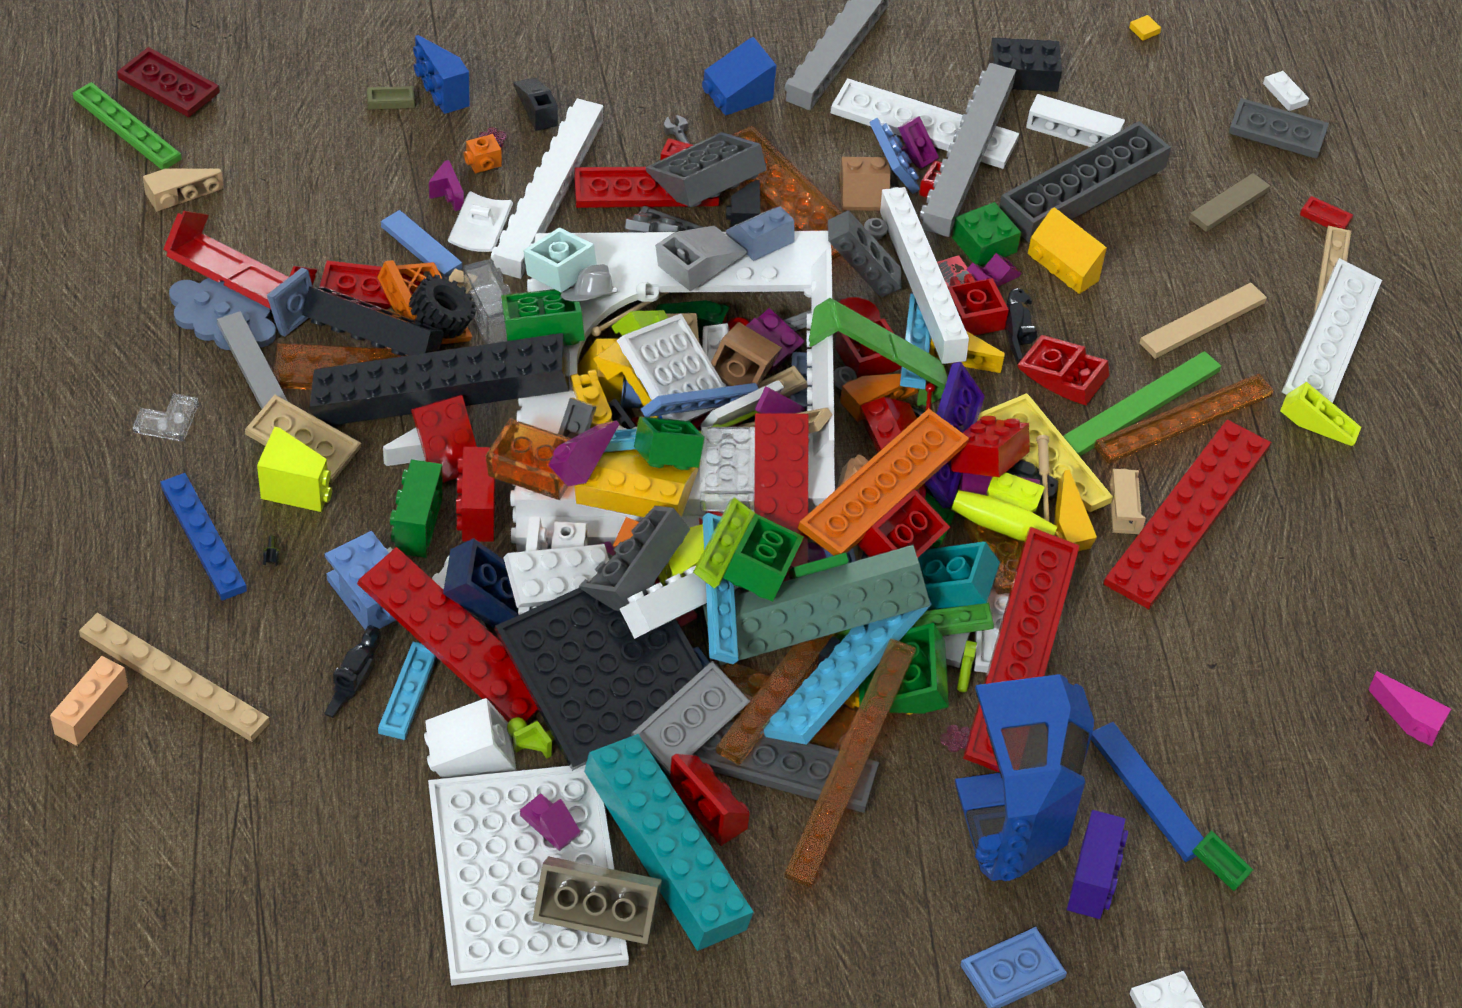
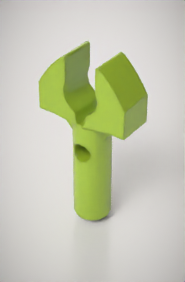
M966 640L957 685L959 692H967L977 642Z

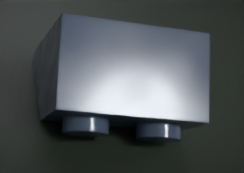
M779 206L730 227L726 230V234L747 250L746 254L754 261L794 242V219Z

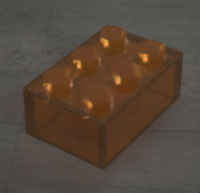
M510 418L485 455L488 476L560 500L568 486L548 464L554 456V450L571 438Z

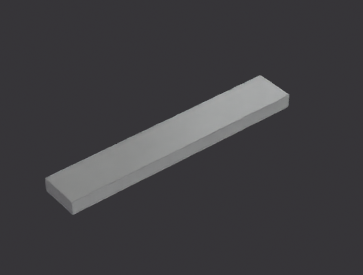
M241 311L218 318L217 325L260 408L263 409L274 395L288 401Z

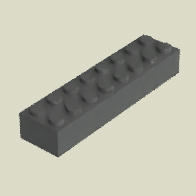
M1138 121L1006 192L1001 196L999 207L1021 231V236L1030 243L1031 236L1052 208L1055 207L1070 220L1076 218L1166 168L1171 147Z

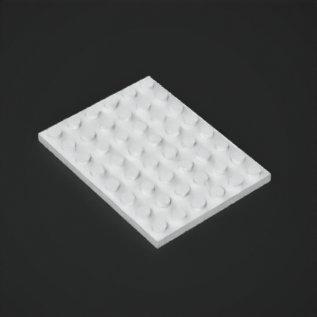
M586 765L573 771L570 766L428 780L451 985L628 965L629 958L626 940L532 921L542 864L548 856L614 870L604 802L584 772ZM540 793L553 804L561 799L580 829V835L560 851L520 816V809Z

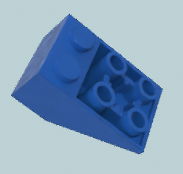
M419 35L415 36L413 52L416 64H414V71L417 77H421L425 90L427 92L430 91L434 104L439 106L444 114L469 107V71L460 57Z

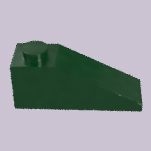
M707 300L658 304L655 310H664L666 314L696 313L698 336L703 339L704 326L726 324L729 317V306Z

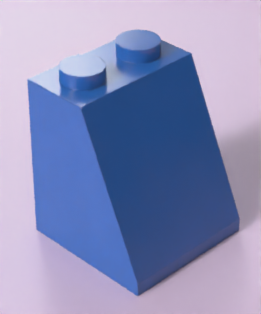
M752 37L704 70L702 87L704 92L713 99L715 106L720 108L726 116L773 100L776 64L757 40Z

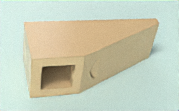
M163 169L143 176L145 194L156 212L224 189L222 171L220 169Z

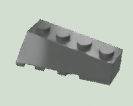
M654 506L631 530L633 536L620 542L614 548L616 554L606 564L602 561L595 568L597 574L590 581L585 579L579 585L580 589L613 610L620 611V608L629 604L627 598L641 591L644 596L646 595V589L654 585L655 580L669 563L677 548L682 544L690 528L674 508Z

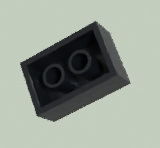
M992 38L989 63L1016 70L1013 90L1058 92L1062 74L1059 41Z

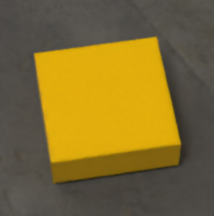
M1148 15L1131 21L1129 26L1142 41L1160 34L1161 27Z

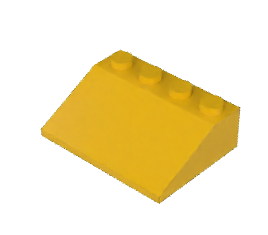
M636 449L604 452L588 481L584 484L574 485L576 504L639 517H645L654 506L674 508L682 518L699 468L690 467L689 470H680L675 468L674 465H664L663 468L652 467Z

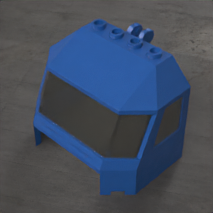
M1061 674L981 684L975 687L1000 773L955 779V785L975 849V858L978 860L981 872L991 881H1010L1021 877L1068 845L1085 785V779L1081 775L1093 733L1094 718L1084 688L1077 683L1075 685L1068 683L1067 678Z

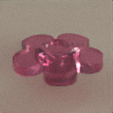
M490 127L487 129V132L479 134V137L493 134L500 147L504 145L503 140L506 139V133L504 131L497 132L495 127Z
M950 725L947 727V733L940 736V741L943 745H948V750L951 752L959 751L960 747L966 749L970 729L962 727L959 730L956 725Z

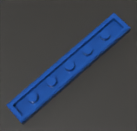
M1111 722L1094 730L1091 741L1182 859L1187 862L1197 857L1192 850L1204 837L1115 723Z

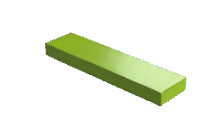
M735 497L729 501L693 571L694 574L714 589L720 584L755 512Z

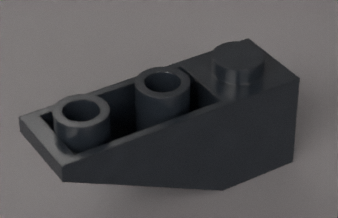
M535 77L513 82V86L535 131L556 127L558 124V105L551 91Z

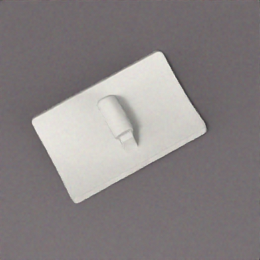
M469 192L448 238V242L471 251H492L497 244L513 202L511 200L489 199Z

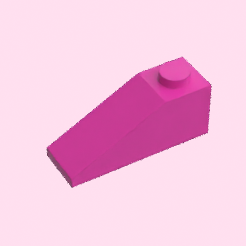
M1376 671L1368 689L1406 734L1432 747L1449 716L1451 708Z

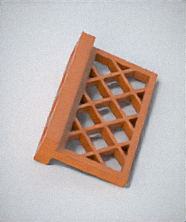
M394 260L384 262L377 278L395 313L413 320L416 319L417 315H412V308L409 307L412 296L409 290L415 292L418 286L413 284L415 280L421 282L424 278L426 279L420 272L430 271L432 277L440 275L434 262L397 266ZM401 274H406L412 277V281L409 282L405 280L404 278H402ZM466 327L460 336L456 335L455 338H450L449 335L446 338L443 337L441 344L471 341L473 336L468 327Z

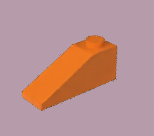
M901 374L861 376L855 380L848 381L842 386L840 403L858 422L862 420L860 405L882 397L904 400L918 393L919 389L900 386Z

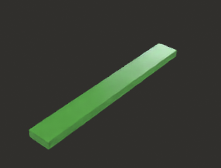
M1204 351L1065 434L1063 437L1076 453L1082 456L1219 373L1221 365Z

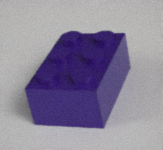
M1096 810L1091 811L1082 842L1067 911L1100 919L1103 909L1109 910L1117 885V874L1123 858V848L1128 836V831L1123 830L1126 818Z

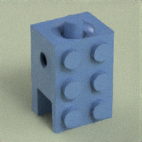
M372 531L325 553V558L334 568V570L326 573L327 581L365 630L369 625L380 629L396 621L357 585L358 580L389 554Z

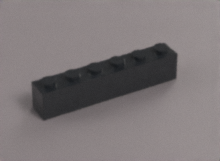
M309 286L302 315L311 318V323L321 326L330 325L332 331L351 333V338L361 341H365V339L370 340L372 346L391 348V353L400 356L440 351L444 335L443 330L324 286Z

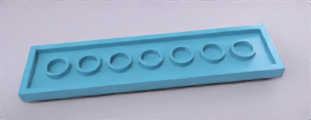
M930 606L852 628L841 643L835 646L830 656L818 665L795 693L787 699L785 704L771 716L770 720L762 728L765 737L807 745Z

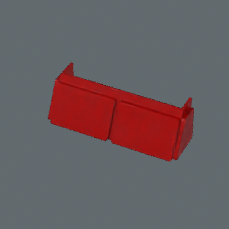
M183 211L182 214L178 213L163 250L167 251L166 256L216 282L224 281V286L271 309L267 294L289 277L204 235L202 231L209 215L190 211ZM293 266L290 276L300 268L307 269L313 285L318 269Z

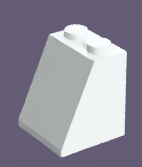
M487 698L426 720L427 732L424 733V738L430 755L427 756L430 769L433 772L436 771L442 779L517 771L512 737L507 732L508 722Z

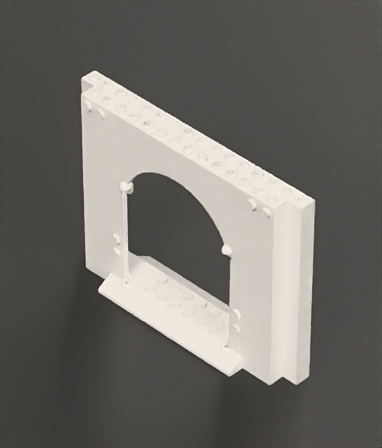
M794 231L793 243L754 261L745 254L691 292L804 291V295L811 298V313H807V329H811L814 308L828 298H832V258L828 231ZM674 232L572 233L594 244L597 265L604 264L608 266L612 287L618 289V292L579 301L582 310L585 341L593 327L597 326L617 309L637 300L642 302L656 301L659 298V292H690L658 266L655 245ZM535 233V243L550 233ZM534 278L527 281L528 292L553 289ZM807 331V347H810V331ZM833 334L812 346V349H807V366H812V368H807V385H812V387H807V404H812V406H807V411L828 408L833 414L820 431L808 433V514L835 491ZM579 341L575 345H567L570 353L568 392L518 399L519 406H522V408L517 410V426L520 427L519 430L515 431V443L519 447L518 450H514V466L517 467L516 470H512V485L516 487L514 490H511L510 494L511 506H515L513 507V523H516V528H511V543H516L517 552H525L529 516L541 518L542 527L547 529L546 540H548L549 532H553L554 522L586 523L589 535L588 546L604 542H611L613 546L626 517L638 522L644 518L576 504L574 485L567 486L548 465L554 456L553 452L556 449L554 444L569 399L576 398L570 383V375L577 374L578 359L585 341ZM619 425L618 428H617V430H625V429H626V428H624V427H622V426H620V425ZM709 438L704 440L700 459L701 464L682 515V519L688 527L699 525V518L702 519L706 511H718L723 514L729 501L734 497L754 512L755 438ZM808 537V542L816 543L814 540Z

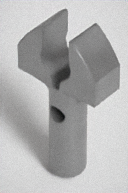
M676 115V126L667 117L664 122L665 134H674L678 141L690 144L683 132L688 130L686 119Z

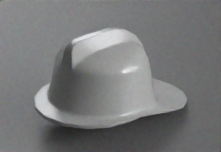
M591 265L579 272L575 287L563 291L561 297L568 301H586L606 294L616 293L618 289L612 287L611 275L607 265Z

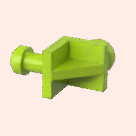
M519 717L513 718L508 722L507 732L513 737V749L515 752L527 748L541 751L547 759L552 757V741L555 739L550 730L545 732L538 721L527 726L526 721Z

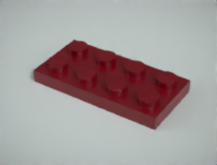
M150 47L146 48L117 71L118 79L188 118L220 93L219 85Z

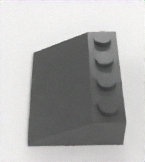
M723 132L645 167L647 173L677 202L688 207L698 206L701 204V201L717 197L722 191L736 188L741 182L755 179L760 173L767 170L761 144Z

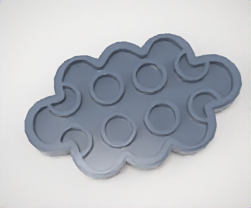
M207 278L199 284L192 280H181L171 286L169 296L171 303L175 306V322L181 328L194 329L197 338L204 341L214 340L221 349L230 350L217 325V319L241 311L259 347L268 346L275 340L276 328L274 323L269 320L271 310L224 286V281L216 282Z

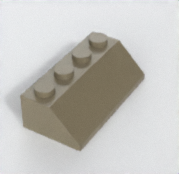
M548 856L542 864L532 921L648 944L657 910L662 879Z

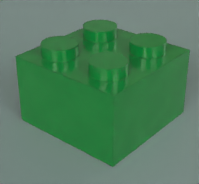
M995 202L955 217L952 232L953 240L970 260L979 266L986 265L996 253L1003 257L1017 253L1021 231Z
M639 416L634 448L652 467L663 468L664 465H674L677 469L689 470L690 467L699 468L705 437L690 421Z

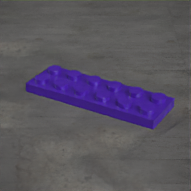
M961 362L953 363L936 414L963 433L977 422L985 396ZM951 460L925 482L933 497L942 508L952 507L962 474L951 471Z

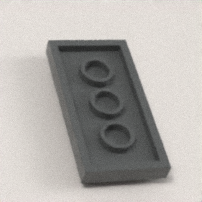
M1241 98L1229 133L1317 159L1329 123Z

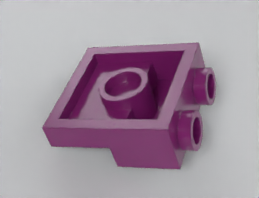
M770 308L746 325V327L782 347L774 365L768 372L769 375L791 357L792 352L800 349L805 342Z

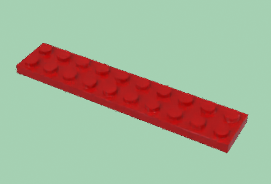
M1227 419L1106 576L1103 585L1150 609L1267 453L1271 442Z
M1033 527L1028 529L984 684L1042 677L1045 675L1080 545ZM978 703L963 759L1001 773L980 703ZM1030 727L1001 731L1014 770H1019Z

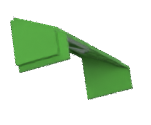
M828 298L814 308L809 335L810 347L839 331L926 380V385L928 383L934 384L935 391L932 393L931 403L941 399L947 382V374L944 365L938 358L832 298ZM919 389L917 406L922 404L926 406L927 392L925 389Z

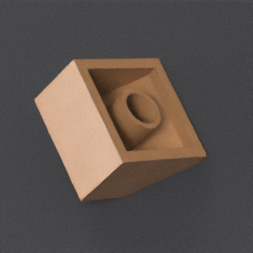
M841 157L839 182L842 210L880 211L882 190L890 189V167L886 157Z

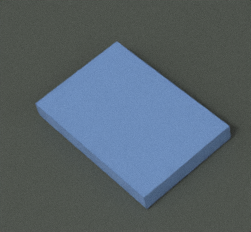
M1036 927L963 959L960 965L987 1008H1001L1064 979L1067 974Z

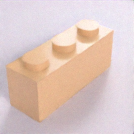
M101 656L50 715L54 734L78 746L128 688L125 667Z

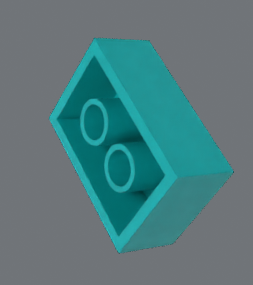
M986 541L927 549L918 557L927 595L931 602V606L927 610L987 603L1000 561Z

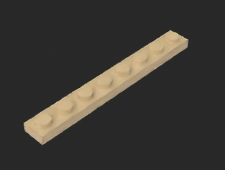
M96 613L79 630L80 637L251 742L270 724L269 717L99 613Z

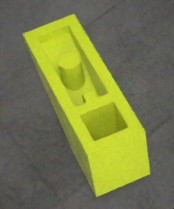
M1308 382L1289 392L1280 410L1299 427L1350 446L1356 443L1361 430V426Z

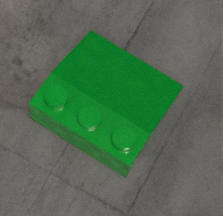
M555 289L501 295L507 341L559 333L564 334L567 345H575L579 341H585L582 310L579 301L564 300L561 297V292Z
M930 623L910 628L859 685V708L861 712L923 714L949 707L945 639L936 625Z

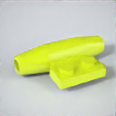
M1007 472L1000 477H992L987 495L958 490L951 509L979 526L1020 541H1025L1030 527L1051 535H1055L1057 526L1033 513L1037 509L1045 487Z

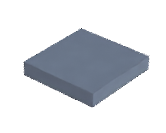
M300 268L267 294L278 333L284 337L308 319V317L302 315L308 288L313 286L307 269Z

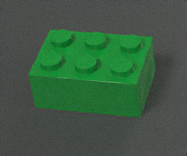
M411 459L408 470L404 469L403 489H398L397 510H392L390 516V525L393 526L391 542H395V548L400 549L405 555L427 558L443 501L442 464Z
M755 513L723 578L735 586L743 587L755 593L758 597L773 602L804 536Z

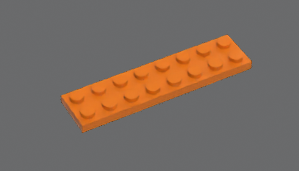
M928 408L799 522L798 529L833 556L842 553L847 554L889 510L911 491L919 489L967 445L969 437Z

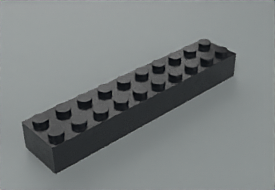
M559 333L314 369L310 408L314 417L331 426L412 414L411 409L457 395H462L465 406L568 392L570 353L564 334Z

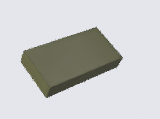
M414 86L367 88L368 109L415 108Z

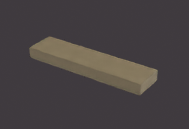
M1252 173L1191 212L1189 219L1207 232L1269 192L1270 185Z

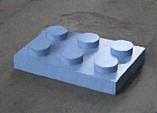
M878 118L870 121L869 123L892 170L910 192L914 194L920 190L916 181L919 179V176L913 167H909L911 160L905 151L902 152L901 148L904 146L897 135L892 136L894 134L887 123L882 124Z

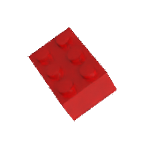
M995 416L981 417L980 420L963 432L964 435L969 437V441L951 459V471L991 477L1002 476L1030 452L1029 423L1020 422L1019 419L1015 418L998 420Z
M464 447L463 458H458V473L463 474H459L457 478L458 498L456 499V514H461L457 515V531H462V541L465 542L473 538L478 542H494L495 447Z
M914 489L865 533L864 538L857 545L868 557L913 545L918 558L950 526Z

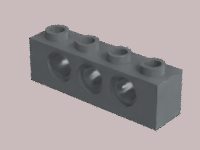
M849 210L828 220V241L880 297H884L902 288L901 267Z

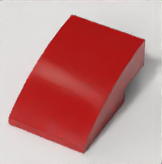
M1044 335L1039 337L1018 363V368L1038 384L1066 399L1083 405L1089 403L1109 377L1108 360L1087 355L1084 346Z

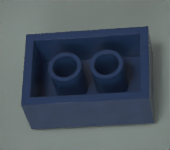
M474 538L450 549L443 590L444 595L460 604L494 629L496 625L519 615V608L516 606L506 565L501 557Z

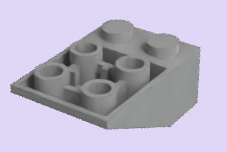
M715 226L674 232L655 245L658 266L690 292L747 253V250Z

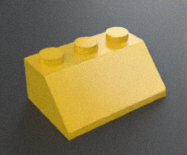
M1054 207L1031 236L1028 255L1066 283L1068 287L1081 294L1099 281L1107 247Z

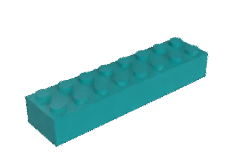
M639 734L589 752L584 770L585 774L650 877L662 879L660 893L696 950L699 951L746 931L754 913Z

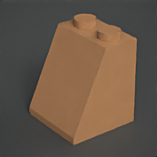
M738 322L722 338L711 364L722 382L728 386L756 383L759 386L774 365L782 347Z

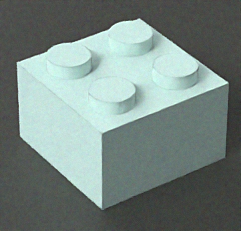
M562 228L556 229L523 250L527 275L561 293L576 284L581 270L591 265H597L594 244Z

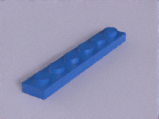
M186 473L160 481L161 488L220 599L223 601L246 592V584Z

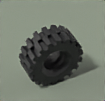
M429 275L421 281L410 298L409 307L412 308V315H417L416 321L443 330L444 338L448 335L450 338H455L456 335L460 336L476 313V309H474L476 304L474 301H471L473 297L471 294L465 293L467 289L463 286L461 288L457 286L458 282L455 280L450 282L449 277L444 276L441 279L440 275H434V277Z

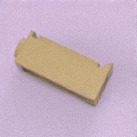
M1113 469L1109 492L1113 496L1110 503L1113 533L1139 534L1144 527L1146 518L1141 515L1139 478H1137L1139 470Z

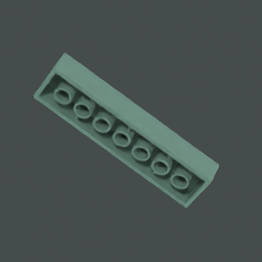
M907 546L782 582L773 602L760 598L751 591L736 595L738 661L930 606L914 546ZM704 604L703 608L708 626L707 604ZM719 661L720 666L728 664L726 662Z

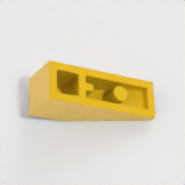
M967 332L969 337L966 361L961 362L964 367L1001 373L1005 353ZM931 338L929 354L941 361Z
M1069 469L1064 471L1058 483L1054 525L1057 526V530L1054 536L1080 545L1078 551L1091 549L1097 536Z

